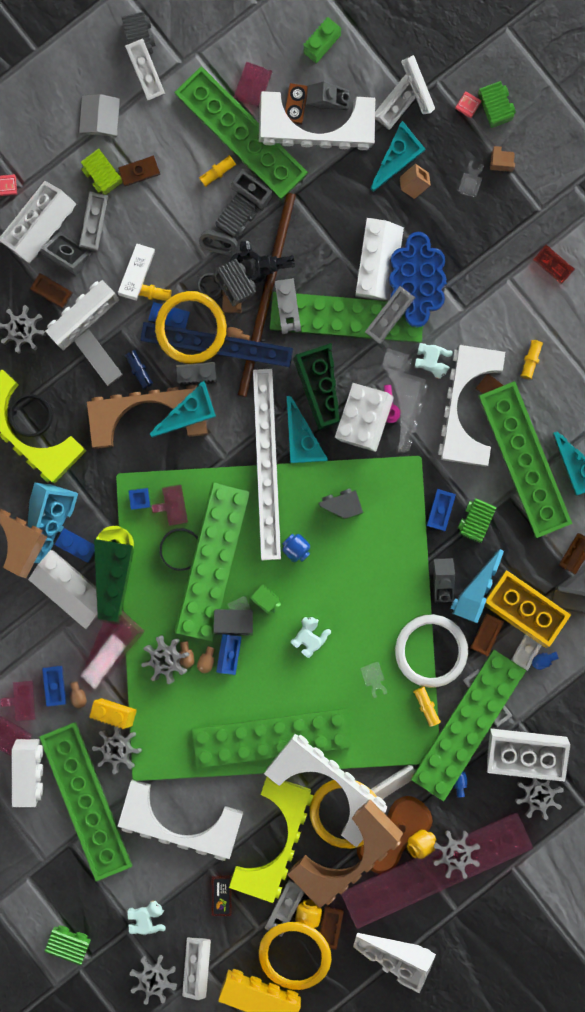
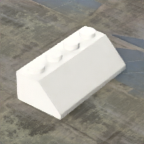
M44 181L0 236V242L30 264L37 257L40 249L50 240L53 233L61 227L65 218L72 213L76 203L62 190Z
M367 218L355 297L389 301L394 290L389 284V276L394 270L390 262L391 256L395 250L401 248L404 227L386 220Z
M103 280L95 282L89 288L90 291L86 295L82 294L76 299L74 306L71 308L67 307L57 321L53 320L48 324V329L45 332L63 351L74 342L75 338L84 333L119 301L115 292Z
M50 550L37 565L28 580L81 626L87 629L98 617L96 586L55 551Z
M490 729L487 773L565 782L570 750L569 740L567 737Z

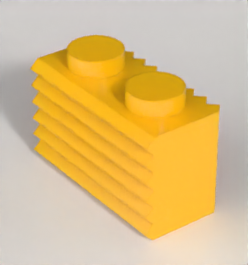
M101 698L94 700L89 717L90 719L101 721L108 725L111 724V726L122 728L123 730L133 726L136 709Z

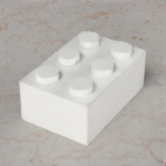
M353 383L335 438L341 442L376 452L394 397L388 392Z
M16 739L13 745L12 807H36L37 802L41 801L43 783L40 782L41 776H43V764H40L41 757H43V745H40V739Z

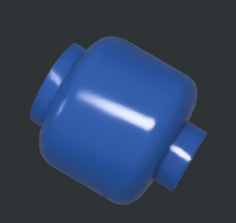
M291 534L282 543L284 546L282 548L283 553L292 562H297L298 560L303 562L310 555L308 550L311 545L301 534Z

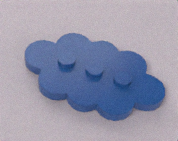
M414 232L407 238L405 248H398L391 256L390 262L394 270L389 276V284L394 289L390 298L399 286L415 297V300L405 311V320L410 326L418 328L428 322L430 312L437 311L443 306L445 296L441 289L445 286L447 279L442 271L445 264V256L442 251L431 248L430 239L426 234Z

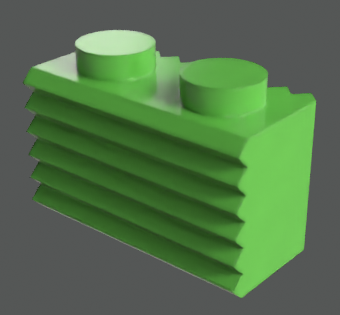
M326 17V20H323V23H321V26H318L316 32H313V35L304 43V54L317 64L341 36V27L329 17Z
M499 81L479 89L478 95L491 128L513 120L516 111L513 103H509L507 98L509 92L506 85L503 86L502 82Z
M476 498L473 502L469 501L465 509L468 514L465 519H461L457 528L460 530L459 534L482 543L497 507Z
M261 585L250 598L266 613L270 611L274 613L281 605L279 602L280 597L274 595V592L271 593V590H268V587L265 588V585Z
M59 925L54 927L44 952L81 965L91 940L87 939L88 936L84 933L77 932L75 934L69 932L70 929L65 926Z

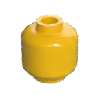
M421 829L408 838L407 849L414 858L424 859L435 851L434 844L436 838L433 833Z
M304 900L297 906L295 921L316 928L320 924L322 909L312 900Z

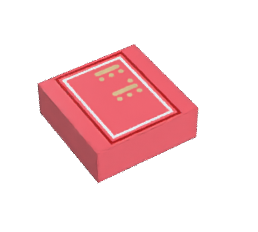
M465 91L455 109L472 118L481 100Z
M15 174L0 176V196L17 195Z

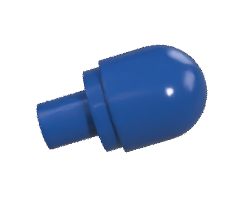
M543 652L533 658L532 665L535 669L542 670L552 665L551 662L559 659L556 652L549 655L547 652Z
M464 771L453 786V789L457 791V797H465L464 788H467V776Z

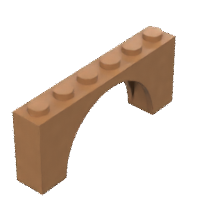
M198 385L186 386L184 390H179L178 387L168 388V392L151 390L148 391L149 394L141 395V392L130 393L129 397L112 395L110 396L111 399L103 400V397L91 398L92 401L87 402L92 448L114 447L113 439L116 426L121 417L131 408L143 403H159L174 409ZM206 420L186 427L189 437L208 435Z
M0 509V524L5 531L8 542L7 558L3 568L20 577L27 578L47 536L41 534L42 529L33 525L30 528L26 526V521L18 517L14 520L10 518L11 513Z
M371 799L363 804L352 817L364 841V854L359 863L346 869H331L315 863L305 855L293 865L287 874L319 908L324 904L329 905L332 903L337 893L340 895L344 893L349 887L348 884L350 882L353 884L357 882L362 876L361 873L363 871L369 872L375 865L374 862L376 860L382 861L387 856L388 850H395L401 843L400 838L403 832Z

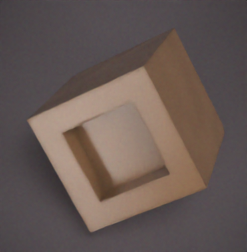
M494 146L491 153L490 170L513 172L515 168V153L501 151L502 147Z
M414 164L400 176L401 190L412 198L418 197L431 186L429 172Z
M222 290L223 313H242V303L233 307L224 290Z

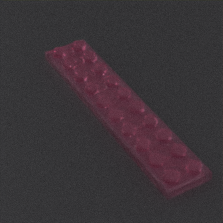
M517 812L468 834L465 844L473 846L478 843L480 849L472 851L470 855L471 859L477 860L480 865L476 867L474 864H467L464 869L467 874L466 879L534 849ZM435 849L434 852L424 859L416 857L346 889L341 895L356 928L359 929L466 879L462 877V872L459 869H454L451 872L450 878H446L445 872L448 870V865L440 863L435 866L433 860L441 858L443 854L442 850ZM456 850L453 856L457 859L460 853Z

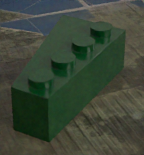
M332 343L296 354L293 358L318 430L336 425L340 421Z
M94 539L98 620L119 625L134 548L132 545Z

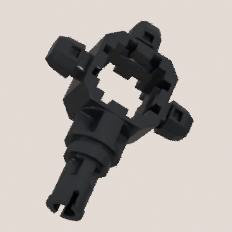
M242 241L240 243V252L242 253H236L230 259V261L237 259L239 263L243 260L255 259V275L248 277L254 283H260L265 275L274 274L279 269L295 267L293 255L280 258L272 257L271 255L260 256L252 251L249 241Z

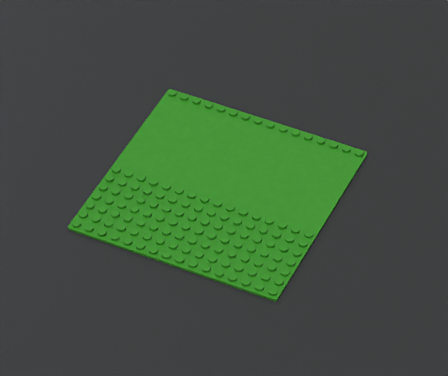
M420 456L277 464L281 560H261L257 465L117 474L119 527L126 529L134 540V553L123 603L128 702L130 708L136 709L133 726L130 727V733H136V736L131 739V747L142 749L138 754L131 753L132 763L135 764V767L132 768L133 780L144 781L263 774L275 758L197 768L192 729L346 708L351 748L322 751L325 758L329 761L333 760L339 765V769L415 765L422 762L439 735V724L429 727L424 713L419 709L421 706L413 692L423 686L411 682L404 676L398 667L395 656L397 638L406 624L417 617L432 615L423 469ZM212 482L250 492L221 609L253 611V635H236L242 637L236 675L216 672L222 635H214L211 642L174 633L190 569L177 571L169 568L162 561L159 551L161 540L171 530L184 528L192 531L197 536L199 535ZM148 488L151 507L131 510L129 490ZM351 488V491L356 490L363 513L343 519L321 508L319 502H322V498L325 496L333 495L334 498L340 496L341 491ZM186 531L171 533L166 537L162 545L164 560L174 568L183 569L191 566L197 539ZM291 534H301L311 545L308 550L310 555L303 562L300 560L292 562L282 551L284 547L282 543ZM261 585H265V588L268 587L271 593L274 592V595L280 597L279 602L281 605L274 613L272 611L266 613L250 599ZM304 617H313L319 620L317 628L312 631L318 637L321 636L324 630H331V634L327 636L325 643L318 650L314 651L310 658H307L301 652L303 649H306L304 644L296 648L290 642L292 639H295L298 632L302 629L301 621ZM426 624L415 629L409 635L405 645V657L408 665L415 673L427 678H436L432 624ZM161 635L164 636V642L168 646L171 645L172 640L176 638L180 640L176 645L177 652L181 651L180 642L188 641V647L192 649L194 654V665L188 668L187 672L182 675L174 670L173 678L175 681L171 684H167V678L162 673L158 680L152 681L151 677L155 673L154 668L150 665L142 667V663L151 660L150 653L144 651L143 648L151 645L154 649H157L156 637ZM208 646L215 649L212 656L215 658L212 670L208 673H201L197 668L198 660L202 653H206ZM425 687L430 701H433L435 705L434 709L438 716L436 687Z

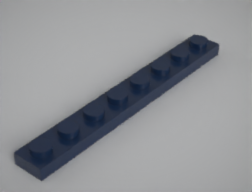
M143 322L140 341L159 344L156 337L155 324ZM165 326L164 329L166 338L172 347L199 352L207 350L216 337V334ZM226 336L222 347L216 355L290 368L294 349Z

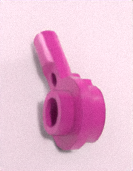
M384 385V392H388L390 395H392L391 385ZM393 402L386 420L387 423H394L400 417V410Z

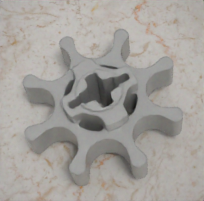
M26 305L23 306V312L19 316H14L13 312L7 309L6 312L10 315L11 320L8 324L0 323V329L8 330V336L2 339L1 343L6 345L11 340L16 341L15 352L18 354L21 353V346L24 343H29L33 350L37 349V346L33 343L35 335L46 336L44 330H36L35 328L36 323L42 320L43 317L38 314L33 319L28 318L27 312L29 308ZM18 323L24 327L26 336L20 332Z
M161 635L156 637L157 649H154L151 645L143 648L144 651L150 653L151 660L142 663V667L150 665L154 668L155 673L151 677L152 681L158 680L162 673L167 678V684H171L175 681L173 678L174 670L178 671L180 675L187 672V669L180 666L179 661L181 658L188 657L189 653L180 654L177 652L176 645L180 641L178 638L172 640L171 645L168 646L164 642V636Z
M114 727L115 734L112 737L105 730L99 732V735L104 738V745L93 746L92 750H99L104 755L103 760L98 763L99 767L104 766L107 761L111 762L113 765L112 773L117 774L120 772L119 764L121 762L125 763L129 769L134 768L135 764L130 761L129 756L132 752L140 753L142 749H135L130 745V740L136 736L135 732L130 733L128 737H123L121 735V728ZM116 746L119 747L118 753L115 752Z
M532 778V783L527 786L518 782L517 785L525 789V796L515 799V802L517 804L523 802L529 804V810L525 814L528 818H531L534 810H541L543 819L547 820L546 809L549 806H555L559 810L562 808L560 804L554 802L553 797L556 793H562L564 790L561 787L551 789L549 786L551 780L545 779L540 782L536 778ZM538 791L544 794L540 800L535 797L538 795Z
M446 831L448 843L442 846L435 842L434 848L442 850L443 854L441 858L433 860L435 866L440 863L448 865V870L445 872L446 878H450L451 872L454 869H459L462 872V877L466 879L465 866L470 863L476 867L480 865L477 860H473L470 857L471 852L480 849L478 843L473 846L465 844V839L468 836L466 831H463L462 837L459 840L452 839L450 831ZM456 850L460 853L457 859L453 856Z
M159 955L158 962L155 965L148 964L146 957L143 956L141 963L144 965V970L138 972L132 969L130 971V976L137 977L140 982L137 986L132 987L131 993L143 990L146 993L145 1005L148 1004L149 997L154 994L160 997L161 1003H165L166 997L163 995V989L171 988L176 990L177 984L171 983L167 979L169 974L175 972L176 967L172 966L168 970L163 969L160 964L163 959L162 955ZM156 973V981L151 987V978Z

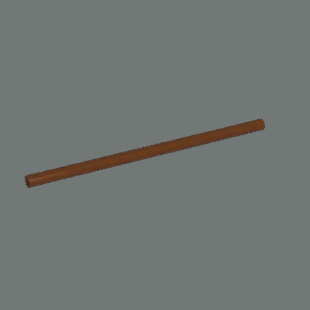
M287 193L272 257L280 258L282 255L296 197L295 194ZM277 271L266 276L251 341H261ZM246 360L238 391L239 396L247 397L255 361Z

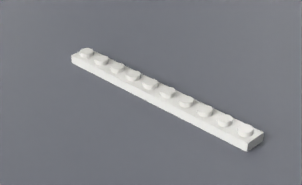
M272 369L253 370L261 560H281Z

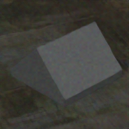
M60 231L40 249L44 257L77 276L91 254L90 250L79 248L78 242Z

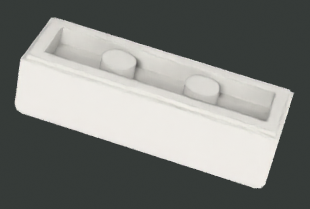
M414 55L402 60V65L422 114L431 113L435 109L416 59Z
M406 74L375 111V119L388 130L393 127L416 98Z
M407 765L370 790L376 797L384 799L412 781L410 779L415 773V769L412 765Z
M187 938L183 997L195 1000L206 998L210 939Z

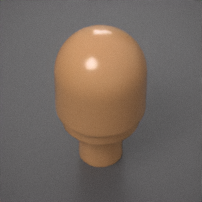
M234 327L226 329L227 337L250 340L251 336L243 334L241 329Z
M188 641L180 642L181 651L178 652L180 654L189 653L188 657L180 659V665L185 669L191 668L194 665L192 649H189Z
M208 646L206 653H202L198 660L197 668L201 673H208L212 670L215 658L212 657L215 649Z
M77 681L71 682L72 691L69 692L71 703L75 708H82L87 702L85 692L82 688L79 689Z

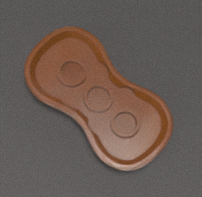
M403 796L397 799L390 807L387 817L403 832L400 838L401 843L395 850H388L387 856L382 861L376 860L371 871L384 874L393 870L408 845V838L421 829L429 832L433 822L431 812L422 801L413 796ZM364 845L356 848L360 861L363 858Z

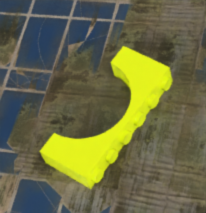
M1 370L0 437L6 443L10 441L14 445L12 449L19 456L24 455L28 458L26 462L34 470L38 468L42 472L40 476L47 483L50 481L56 483L87 450L72 436L64 442L49 448H34L22 443L12 432L7 414L10 398L19 384L4 370Z
M266 776L261 795L273 801L284 814L288 826L287 842L282 852L266 865L256 868L236 866L229 888L271 903L274 902L275 898L279 899L282 887H279L281 879L285 880L288 869L285 868L287 861L291 862L294 855V850H291L293 843H298L301 834L298 829L300 824L304 825L307 816L304 813L306 805L310 806L313 795L310 794L311 789L286 780L279 786Z

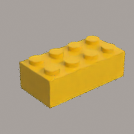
M507 570L502 574L487 596L484 605L545 648L551 646L571 614Z
M236 969L227 971L218 1002L245 1012H299L301 997L298 996L297 992L281 990L280 986L274 983L265 984L260 978L255 976L249 978L244 976L243 972Z

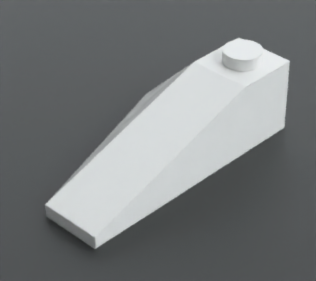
M357 933L353 945L356 950L369 960L379 962L383 966L382 970L386 973L390 971L396 975L399 983L420 993L436 955L419 945Z

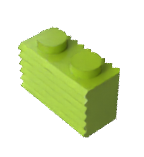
M97 149L81 161L83 166L81 168L82 172L87 178L91 176L94 180L92 185L98 193L102 191L104 195H107L123 183L119 174L100 149Z

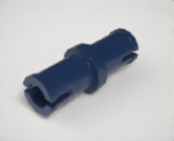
M131 351L132 354L130 352L127 353L125 358H127L133 369L131 372L133 375H136L142 389H146L147 385L148 387L152 386L154 383L151 381L146 372V366L142 364L136 351Z

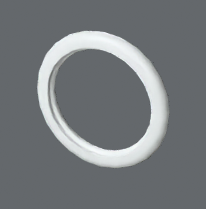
M435 614L423 615L407 623L401 630L396 641L395 656L398 667L411 682L428 688L441 687L455 680L463 671L468 657V644L462 630L452 620ZM426 624H436L448 629L458 644L459 653L454 667L445 675L437 678L422 677L415 673L408 665L405 657V645L409 635L415 629Z

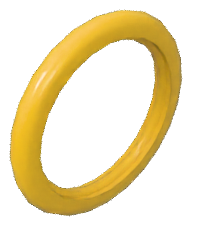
M197 291L178 293L170 297L158 311L155 321L157 341L162 350L175 361L184 364L205 362L220 350L226 337L227 324L225 315L216 301L206 294ZM181 302H200L207 306L216 318L217 334L215 340L207 350L199 354L181 353L174 349L166 338L164 330L166 317L170 310Z
M331 780L323 784L313 796L309 807L312 826L316 833L330 845L347 849L356 848L348 840L331 835L320 821L319 807L321 801L329 792L342 788L335 780ZM362 840L357 847L364 845V841Z
M300 922L278 924L271 928L260 942L258 954L261 967L268 978L283 988L292 990L311 988L318 984L330 969L331 951L327 941L321 933L307 924ZM288 931H297L315 940L322 955L318 971L310 978L304 980L286 979L275 972L268 959V950L276 936Z

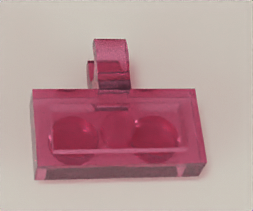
M176 485L162 488L165 503L151 505L153 513L166 511L169 526L188 523L182 486Z
M33 681L13 682L14 697L0 699L1 707L15 706L16 721L35 720Z

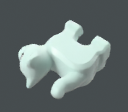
M420 343L417 355L423 354L424 359L416 358L414 368H423L426 371H431L435 378L441 379L442 376L446 375L450 367L443 363H437L440 354L446 357L452 356L453 351H447L436 345Z
M304 617L302 619V629L298 632L295 639L290 641L296 648L304 644L306 649H303L301 652L307 658H310L313 652L318 650L325 643L327 636L331 634L329 629L324 630L320 637L313 634L312 631L317 628L319 621L313 617Z
M150 901L147 907L129 908L128 920H136V924L132 923L129 925V934L146 935L165 931L164 925L153 926L151 917L162 915L164 912L162 906L157 901Z

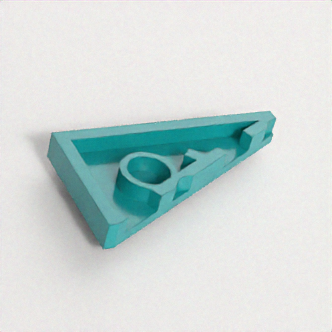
M403 121L400 123L379 171L374 178L370 188L373 192L426 150Z
M202 381L191 394L150 433L152 438L216 417L205 381Z
M287 396L290 462L327 461L326 455L291 396Z
M557 431L552 433L575 495L585 493V456L572 446L563 435Z

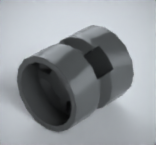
M207 273L200 277L198 281L199 292L218 301L222 297V287L218 280H216L214 273Z

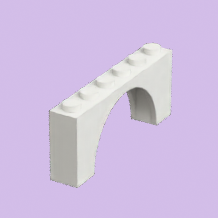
M262 91L259 105V142H263L264 145L282 143L283 146L301 144L302 147L320 145L321 148L339 146L340 149L358 147L359 150H368L375 143V98L356 97L353 102L351 117L342 127L333 132L316 134L302 130L289 119L282 105L281 92Z
M459 345L458 350H454L453 361H456L455 369L452 368L450 373V380H453L452 387L448 388L447 393L450 403L449 406L445 407L444 412L447 422L446 425L442 426L441 436H444V442L439 445L438 455H441V460L483 467L488 466L491 447L475 441L464 431L458 419L457 402L460 392L470 380L483 374L501 373L503 371L505 352Z
M294 734L268 766L264 774L279 786L289 777L302 772H318L334 779L345 791L350 806L349 820L343 828L341 836L357 848L362 842L363 837L358 826L352 820L355 812L371 799L385 814L387 809L386 803L380 797L370 794V790L365 785H359L354 781L355 778L350 773H344L339 769V765L335 761H329L325 758L320 749L310 746L306 738Z
M131 780L118 823V827H121L122 831L127 833L135 831L140 833L141 837L151 839V837L159 838L158 841L164 844L176 843L177 847L185 850L193 848L196 849V853L201 855L210 853L215 855L214 858L225 861L226 858L230 859L243 811L225 806L219 819L209 829L194 835L176 834L163 827L154 816L150 805L151 784Z

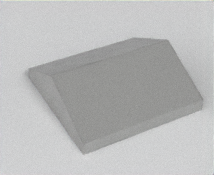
M101 94L82 96L79 134L117 137L120 98Z

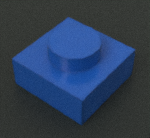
M148 488L129 490L131 510L151 507Z

